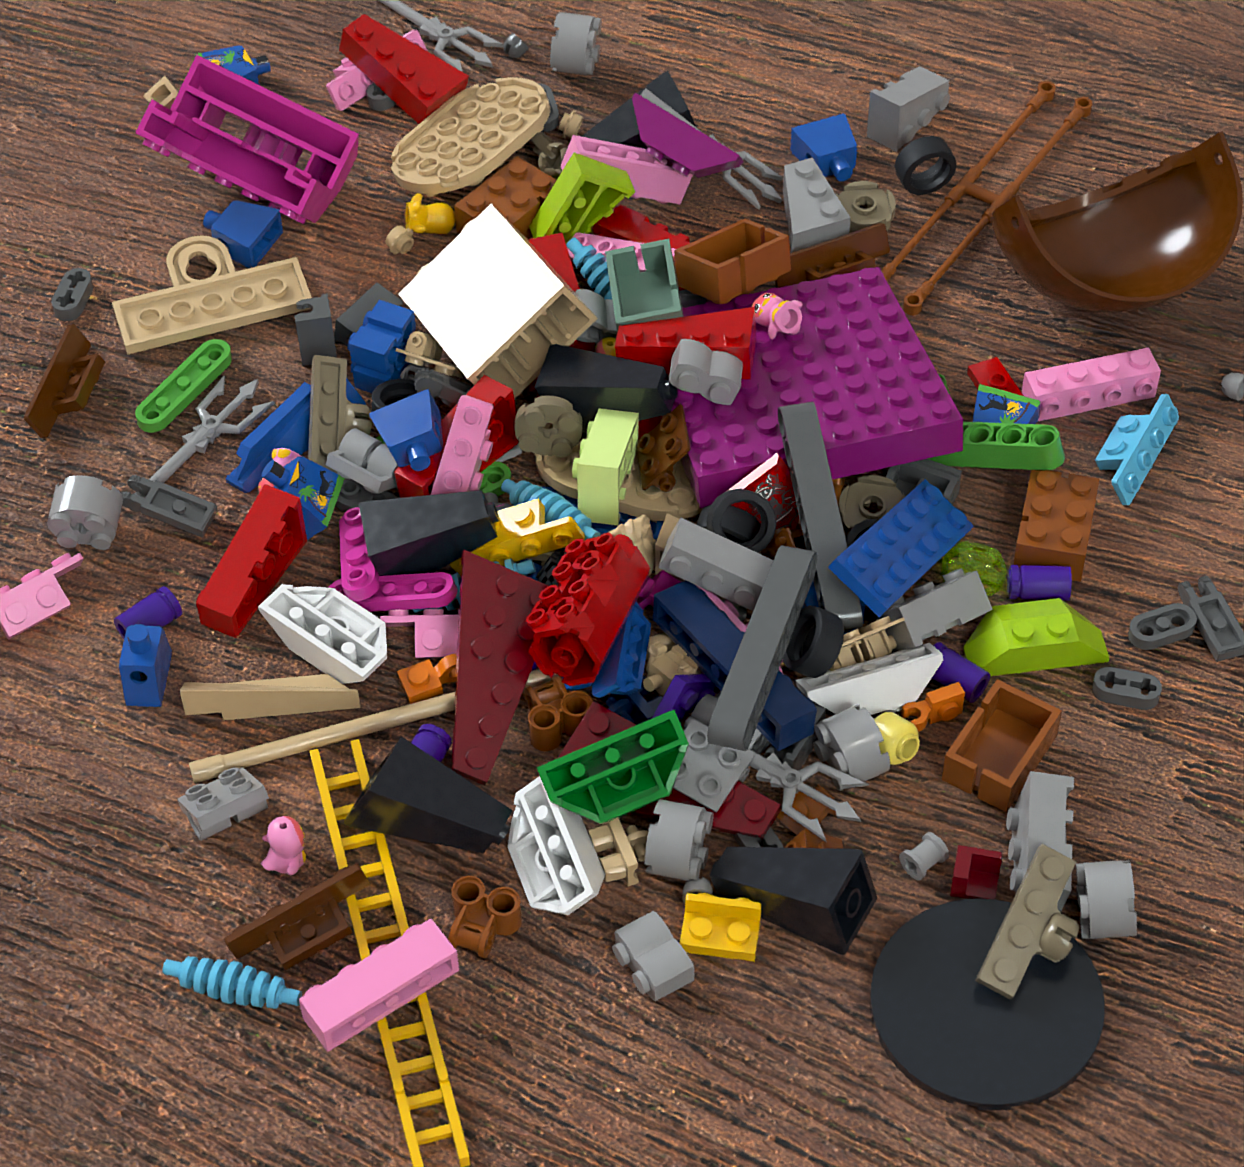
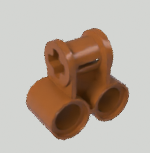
M557 674L552 676L551 681L534 688L527 686L523 690L530 710L528 714L530 742L535 749L540 751H551L557 748L562 741V733L572 736L593 703L591 696L583 691L567 693L564 683L561 682L562 680Z
M470 875L460 877L452 885V902L456 918L450 929L448 940L454 948L460 946L478 952L479 957L486 958L492 949L496 934L511 935L521 927V901L519 894L514 889L499 887L488 895L481 879ZM468 898H473V899H475V900L469 901V902L463 901V900L468 899ZM504 909L510 910V911L507 912V913H499V912H498V911L504 910Z

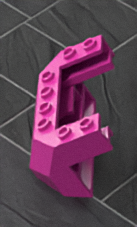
M196 55L171 109L151 99L135 132L145 138L142 144L166 157L173 153L189 161L187 167L202 175L207 170L216 175L214 181L230 189L235 184L243 188L242 195L258 202L259 197L270 201L268 207L279 209L280 214L286 215L302 224L305 223L306 219L313 223L317 222L340 192L358 155V133L199 55ZM226 113L250 125L243 141L219 130ZM303 151L311 155L304 171L295 167Z

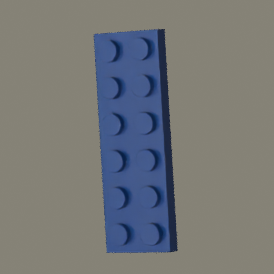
M925 479L842 552L828 568L880 617L947 554L974 525L967 520L966 515L962 511L956 509L942 495L937 487L931 485Z

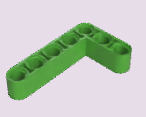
M938 374L950 394L945 377ZM963 422V451L928 459L946 466L1053 470L1063 464L1065 454L1059 431L1052 425Z

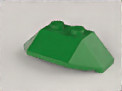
M671 710L536 768L551 803L602 825L670 796L689 743L675 710Z

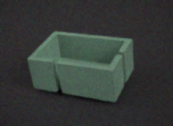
M669 239L640 244L646 268L644 272L639 270L634 246L605 251L617 330L621 325L684 317Z

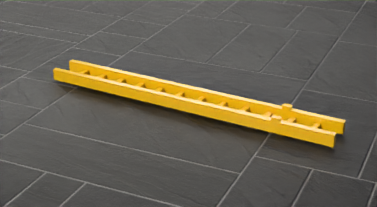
M359 739L350 741L357 772L326 779L319 750L309 751L338 870L348 867L344 851L376 843L380 862L360 867L367 878L384 874L389 891L388 893L356 900L355 894L346 898L362 961L370 956L368 944L401 937L409 929L385 835L370 831L345 838L340 837L337 821L345 819L354 804L333 808L329 791L361 784L363 791L370 780ZM392 905L397 924L364 932L360 912ZM424 992L408 1002H418L422 1018L421 1022L389 1029L385 1016L377 1021V1026L412 1167H424L419 1145L453 1137L460 1167H466L470 1165L469 1153L427 994ZM426 1034L431 1055L397 1063L392 1042ZM435 1068L440 1089L406 1097L401 1076ZM444 1102L449 1124L415 1132L410 1110Z

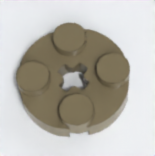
M856 181L844 186L843 192L839 195L837 192L838 199L850 216L849 233L878 223L885 224L886 229L889 230L891 221L895 216L896 207L895 197L891 191L886 189V192L878 189L877 183L871 181ZM860 205H866L868 209H862Z
M556 396L535 398L534 403L529 404L527 407H525V404L522 405L516 413L515 435L519 440L520 449L539 455H555L557 457L570 455L572 448L579 443L582 436V416L573 410V404L563 398ZM547 423L553 424V429H545L543 427Z
M867 475L858 478V482L850 487L849 485L846 486L840 495L839 512L844 531L848 534L856 524L866 519H881L905 497L904 493L902 495L901 491L896 488V483L883 476ZM871 503H877V508L881 509V511L869 513L863 507H869Z

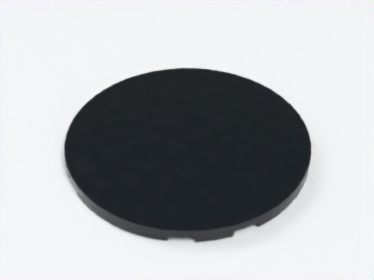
M995 899L952 901L930 908L910 919L896 931L884 946L873 972L870 990L871 1017L879 1035L880 1044L894 1065L910 1081L937 1098L952 1104L955 1101L977 1106L978 1110L991 1111L1011 1110V1107L1026 1105L1032 1102L1037 1104L1066 1089L1081 1075L1093 1058L1099 1044L1105 1016L1104 995L1098 973L1083 947L1073 937L1069 941L1073 944V947L1068 955L1059 962H1053L1040 954H1034L1014 997L1011 999L975 981L1012 904L1011 902Z

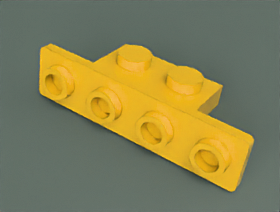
M538 498L499 510L500 521L495 523L498 537L473 550L471 553L492 562L498 561L501 566H505L504 560L512 559L513 562H517L530 557H536L543 553L565 548L576 539L585 540V535L571 516L545 523V506ZM461 557L450 563V566L462 578Z

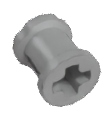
M928 832L922 836L921 843L911 850L905 849L900 853L899 860L904 870L912 878L920 881L926 876V871L937 862L943 863L949 858V851L940 837L936 836L933 832Z

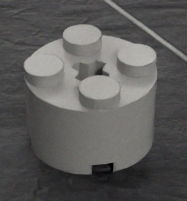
M558 12L554 27L559 28V30L556 31L555 37L552 36L550 65L553 67L552 71L585 76L593 75L595 62L598 63L600 56V45L595 43L596 36H599L601 32V18Z
M70 476L64 479V484L59 485L58 482L55 486L47 521L49 530L57 537V543L65 548H74L77 544H86L99 550L109 549L111 542L116 536L123 503V496L120 491L113 485L112 489L109 490L102 486L103 480L90 476Z
M855 705L819 721L814 726L819 740L813 742V746L821 762L827 760L830 767L865 782L889 771L890 758L888 752L881 754L879 743L884 741L873 717L865 708L859 710L860 705ZM831 777L838 791L845 789L842 788L841 781Z
M660 799L653 812L660 814L659 821H656L655 824H650L648 831L645 865L649 866L645 871L649 874L679 880H697L700 869H705L708 859V848L703 847L705 834H710L713 812L706 811L704 807Z
M1129 860L1076 864V893L1081 913V938L1102 939L1137 936L1136 912H1134L1135 891L1132 867Z

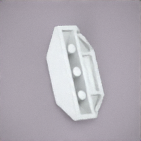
M282 584L258 606L260 613L288 649L342 684L364 681L387 659L385 622L334 588L312 586L293 588V585Z
M927 643L916 648L900 650L890 655L833 671L828 670L818 678H801L796 680V684L808 698L834 714L855 705H860L859 710L865 708L870 715L880 712H897L902 710L905 704L917 701L943 662V655L932 644Z
M539 776L515 793L514 804L516 808L511 820L507 848L530 906L537 910L569 915L598 895L605 873L581 816L551 803Z

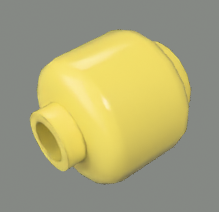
M884 712L873 718L884 741L879 743L881 754L888 752L891 765L902 764L911 760L916 755L920 740L918 730L913 723L893 712Z

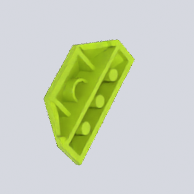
M1061 598L992 606L993 610L986 613L963 646L964 657L989 672L991 676L1109 662L1110 658L1101 630Z

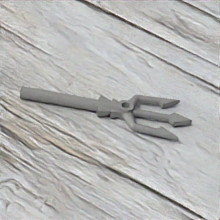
M378 0L420 27V35H427L431 40H438L433 53L462 71L460 59H452L444 53L443 49L451 45L457 47L473 57L475 64L492 67V62L485 52H477L456 38L469 34L482 41L483 46L503 48L504 44L469 26L453 30L451 27L446 26L445 23H440L437 16L428 19L399 0Z
M645 88L640 96L699 130ZM713 134L709 136L710 138L717 141ZM746 151L735 152L740 155L742 160L744 159L760 170L763 177L779 181L783 180L782 176ZM742 166L734 168L736 172L761 190L764 197L778 203L782 202V198L771 185L764 184ZM731 169L722 171L723 179L753 206L760 209V204L753 191L746 189L731 176Z
M224 375L196 407L202 424L193 427V432L182 436L185 444L149 480L153 482L157 480L164 483L196 451L205 454L208 443L213 444L214 439L221 433L240 434L276 402L271 401L253 406V412L238 425L222 423L245 399L253 398L259 383L258 379L240 387V394L217 416L210 415L206 408L217 396L224 395ZM135 492V493H134V494H136V495H138V496H141V497H143V498L146 497L145 495H142V494H140L139 492Z
M690 716L684 724V729H686L692 721V719L700 722L701 724L709 727L708 725L695 719L692 716ZM754 752L755 756L749 766L758 770L756 775L757 781L770 782L771 787L783 788L782 812L825 842L827 841L818 818L810 820L792 807L795 794L799 791L834 810L837 819L861 822L847 801L839 803L803 782L819 771L841 781L842 788L868 786V783L819 761L797 771L792 769L786 761L782 764L774 752L767 759Z

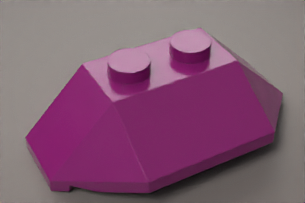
M634 93L632 96L641 141L648 147L645 152L658 161L666 158L673 163L672 168L685 177L691 173L699 178L741 167L744 161L739 154L639 94Z

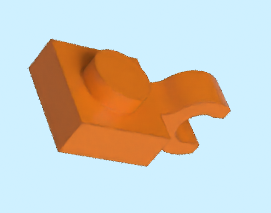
M456 654L445 656L434 667L430 659L397 671L398 680L409 704L443 694L442 684L457 681Z
M959 682L926 693L925 700L905 704L902 707V717L917 716L918 718L911 720V723L916 726L918 732L926 727L927 721L929 724H933L939 721L952 720L957 715L962 714L965 691Z

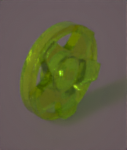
M968 541L960 542L944 556L941 567L942 578L943 575L963 568L964 573L977 571L982 584L990 586L985 588L987 597L992 596L1001 589L1007 572L1002 554L996 548L980 543H969ZM954 556H958V559L951 560ZM996 564L998 565L1000 572L994 568Z

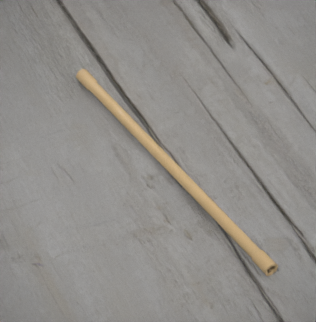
M666 633L649 637L648 648L649 644L657 640L667 647L665 653L675 646L673 640ZM647 649L646 659H649L650 653L649 649ZM540 669L530 672L525 687L531 686L534 688L551 681V677L543 674ZM455 692L229 754H218L189 762L194 784L217 778L219 774L230 768L250 767L454 711Z

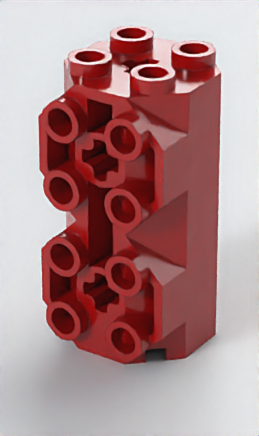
M604 533L599 537L589 538L585 541L583 539H576L569 543L565 548L566 554L561 557L559 563L552 571V576L559 587L557 585H550L542 590L539 594L540 600L536 602L531 613L526 618V623L534 633V640L530 646L529 654L543 674L552 678L554 673L564 677L561 682L566 685L575 686L595 681L649 575L650 566L637 546L633 545V541L623 534L613 536L611 533Z

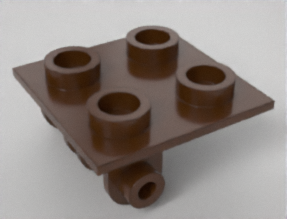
M681 403L671 413L664 415L660 423L649 433L644 434L637 443V458L642 490L644 491L651 485H654L663 492L671 491L676 484L675 476L672 473L673 466L691 450L684 408Z

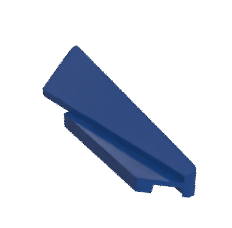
M346 378L347 400L352 403L366 405L364 399ZM304 382L240 443L236 454L242 460L239 466L227 475L226 483L244 493H249L258 486L263 469L273 460V449L287 448L299 455L309 449L311 385Z
M637 601L595 681L592 683V695L595 697H604L609 693L630 695L641 689L651 623L643 615L644 609L638 605Z

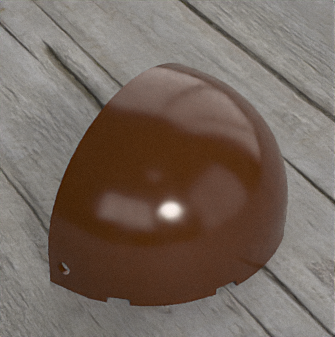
M1223 131L1218 132L1191 150L1163 159V161L1159 162L1160 166L1156 168L1142 169L1123 178L1121 182L1098 188L1062 202L1028 211L1020 200L1019 195L1012 197L992 213L993 217H990L1001 251L1016 273L1035 290L1056 302L1073 308L1094 312H1125L1154 306L1179 296L1201 283L1219 267L1228 255L1239 230L1243 206L1242 186L1235 160ZM1218 154L1222 157V163L1219 160Z

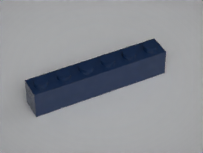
M685 580L654 594L653 621L676 645L678 644L687 653V656L699 666V669L722 692L745 633L740 631L729 620L724 611L719 610L709 600L703 590L698 589L691 582ZM778 670L756 728L780 751L814 734L817 708L810 698L805 697L793 685L787 675H783Z

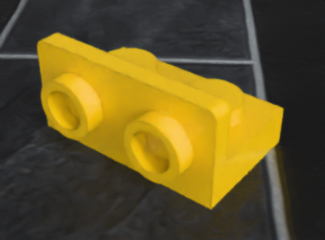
M688 893L685 898V914L679 944L686 953L755 962L762 904L747 898L728 899L715 897L709 893Z

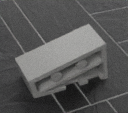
M963 568L954 570L943 575L945 580L943 583L934 586L933 581L913 588L915 595L906 599L902 595L880 617L874 613L876 620L890 616L892 622L902 617L905 619V621L885 629L887 636L892 635L896 641L897 647L892 649V651L916 648L923 644L922 640L934 635L935 637L946 633L947 629L956 625H962L993 610L978 572L964 573Z

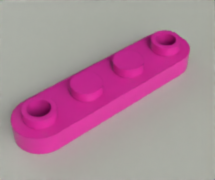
M355 507L347 510L339 521L341 584L346 597L352 601H362L373 596L379 589V574L368 557L360 508Z
M445 572L379 576V589L377 592L365 600L354 602L369 612L439 608L450 604L455 599L458 589L452 576ZM341 579L333 582L328 587L334 588L346 596Z

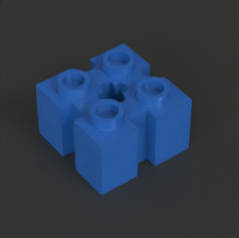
M379 300L372 311L366 313L363 326H360L357 332L352 333L347 346L352 361L351 373H353L355 388L372 393L378 385L385 381L401 379L402 371L411 363L405 361L406 355L396 352V348L405 350L410 334L416 330L413 310Z

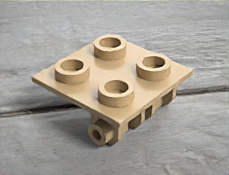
M415 331L410 334L405 350L396 348V352L406 355L405 361L429 367L434 369V371L449 376L464 378V374L456 365L440 360L443 348L431 334Z
M887 616L865 627L844 634L840 653L830 671L892 654V649L897 647L896 641L892 635L887 636L885 629L905 621L904 617L892 622L890 616Z

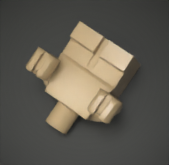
M659 640L649 644L650 656L646 667L648 675L643 681L644 688L647 691L656 690L664 696L675 675L701 674L699 666L687 656V653L678 644L673 646L667 653H665L667 647Z

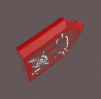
M778 453L728 489L741 488L753 491L767 499L775 511L777 524L775 530L782 527L792 530L799 523L800 519L789 469ZM738 502L731 505L747 511L761 523L758 510L750 503Z

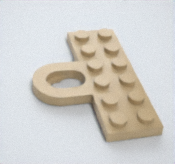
M193 236L176 243L167 254L166 263L173 287L112 302L128 355L309 310L311 308L297 309L296 303L312 297L297 257L235 271L229 251L224 243L209 236ZM196 256H206L209 262L215 264L217 270L215 274L207 279H192L186 273L190 266L189 260Z

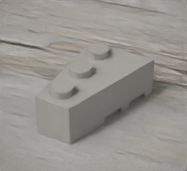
M919 66L901 75L899 82L893 83L889 81L885 83L884 90L874 89L870 91L867 137L897 152L905 143H909L922 127H926L938 111L946 108L950 100V95L948 94L950 80Z
M813 157L784 165L783 197L791 253L849 234L850 216Z
M1030 771L1015 807L1009 808L1006 827L1007 830H1012V838L1009 843L1008 858L1014 861V868L1010 877L1011 891L1017 893L1035 852L1041 844L1072 859V845L1067 844L1066 823H1073V811L1066 810V799L1070 790L1074 789V777ZM1072 872L1058 900L1057 908L1060 912L1071 892Z

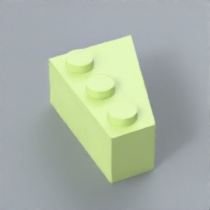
M599 408L594 421H589L587 439H582L580 458L574 459L572 477L577 479L578 509L582 514L590 518L592 523L617 526L619 524V499L624 500L626 495V488L621 487L626 474H631L639 438V413Z

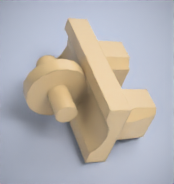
M619 818L589 829L588 834L596 853L610 848L614 852L612 855L599 858L605 873V881L609 882L625 878L628 887L638 884L639 880L635 873V870L638 868V862L635 856L637 855L639 861H645L648 831H638L635 825H631L626 829L628 834L626 836Z

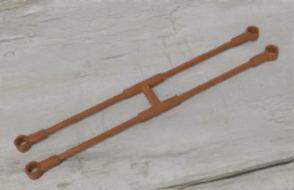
M1042 81L1038 84L1037 93L1029 101L1023 113L979 163L972 166L944 198L942 205L891 263H887L881 269L886 281H888L896 272L897 266L950 206H954L964 194L990 204L982 214V219L932 277L924 281L915 293H909L904 297L903 310L908 315H918L921 313L923 302L934 290V285L988 223H991L990 217H993L992 213L1014 197L1019 191V186L1068 129L1073 128L1081 118L1088 117L1091 114V99L1088 97H1078L1075 99L1074 108L1064 119L1063 125L1014 182H1010L999 195L973 184L982 174L983 168L1026 119L1036 112L1044 102L1054 99L1056 90L1054 83Z

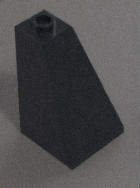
M669 71L662 73L637 93L640 95L645 88L695 126L690 110ZM632 97L581 136L637 148H648L640 138Z
M559 344L549 346L534 387L540 397L556 396L573 404V410L582 416V433L587 432L589 421H594L599 408L639 413L640 421L671 413L674 401L678 395L677 388L669 382V376L662 366Z
M482 490L373 500L359 503L368 557L379 576L434 573L461 558L464 550L472 552L498 537L495 523L500 521L494 502H487Z
M401 737L375 770L343 823L353 828L484 853L493 842L499 845L510 829L506 822L513 810Z
M727 847L720 859L714 862L710 873V878L718 897L728 899L747 898L753 902H759L762 904V919L844 956L878 899L864 853L859 849Z

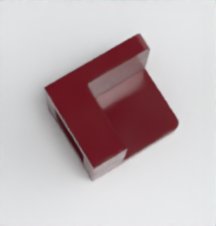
M958 845L950 896L963 899H996L1003 853Z

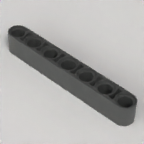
M813 401L778 407L779 428L806 550L817 552V568L813 582L819 608L838 615L843 622L844 631L862 628L863 617L859 597L828 568L847 549V543L816 406Z
M783 545L778 548L712 714L707 734L708 744L741 751L748 749L814 579L817 568V552Z

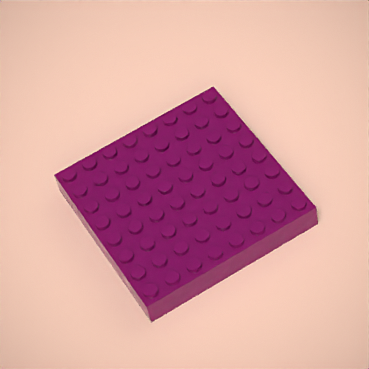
M879 267L865 268L861 271L843 275H832L828 278L814 281H803L799 284L771 288L767 291L753 294H742L732 298L730 302L725 304H715L709 301L701 305L682 307L684 317L749 308L764 293H773L784 301L797 300L803 304L799 308L802 313L800 331L795 335L778 331L775 338L771 340L768 335L769 327L759 325L756 322V346L751 380L741 379V388L731 405L717 404L706 399L700 393L685 392L677 388L678 395L674 401L672 411L680 403L683 405L691 448L680 461L700 509L712 505L718 496L726 492L776 453L779 454L788 466L778 422V407L814 402L832 480L963 451V418Z

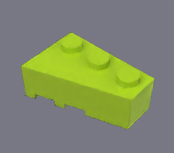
M573 152L529 225L533 238L562 232L567 244L577 232L590 234L592 232L591 227L603 216L608 218L614 212V206L623 198L627 197L629 199L636 193L627 171Z

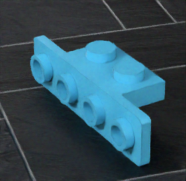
M1169 394L1160 395L1149 415L1120 416L1095 459L1099 470L1118 469L1111 483L1122 505L1131 504L1178 422V410L1173 405Z

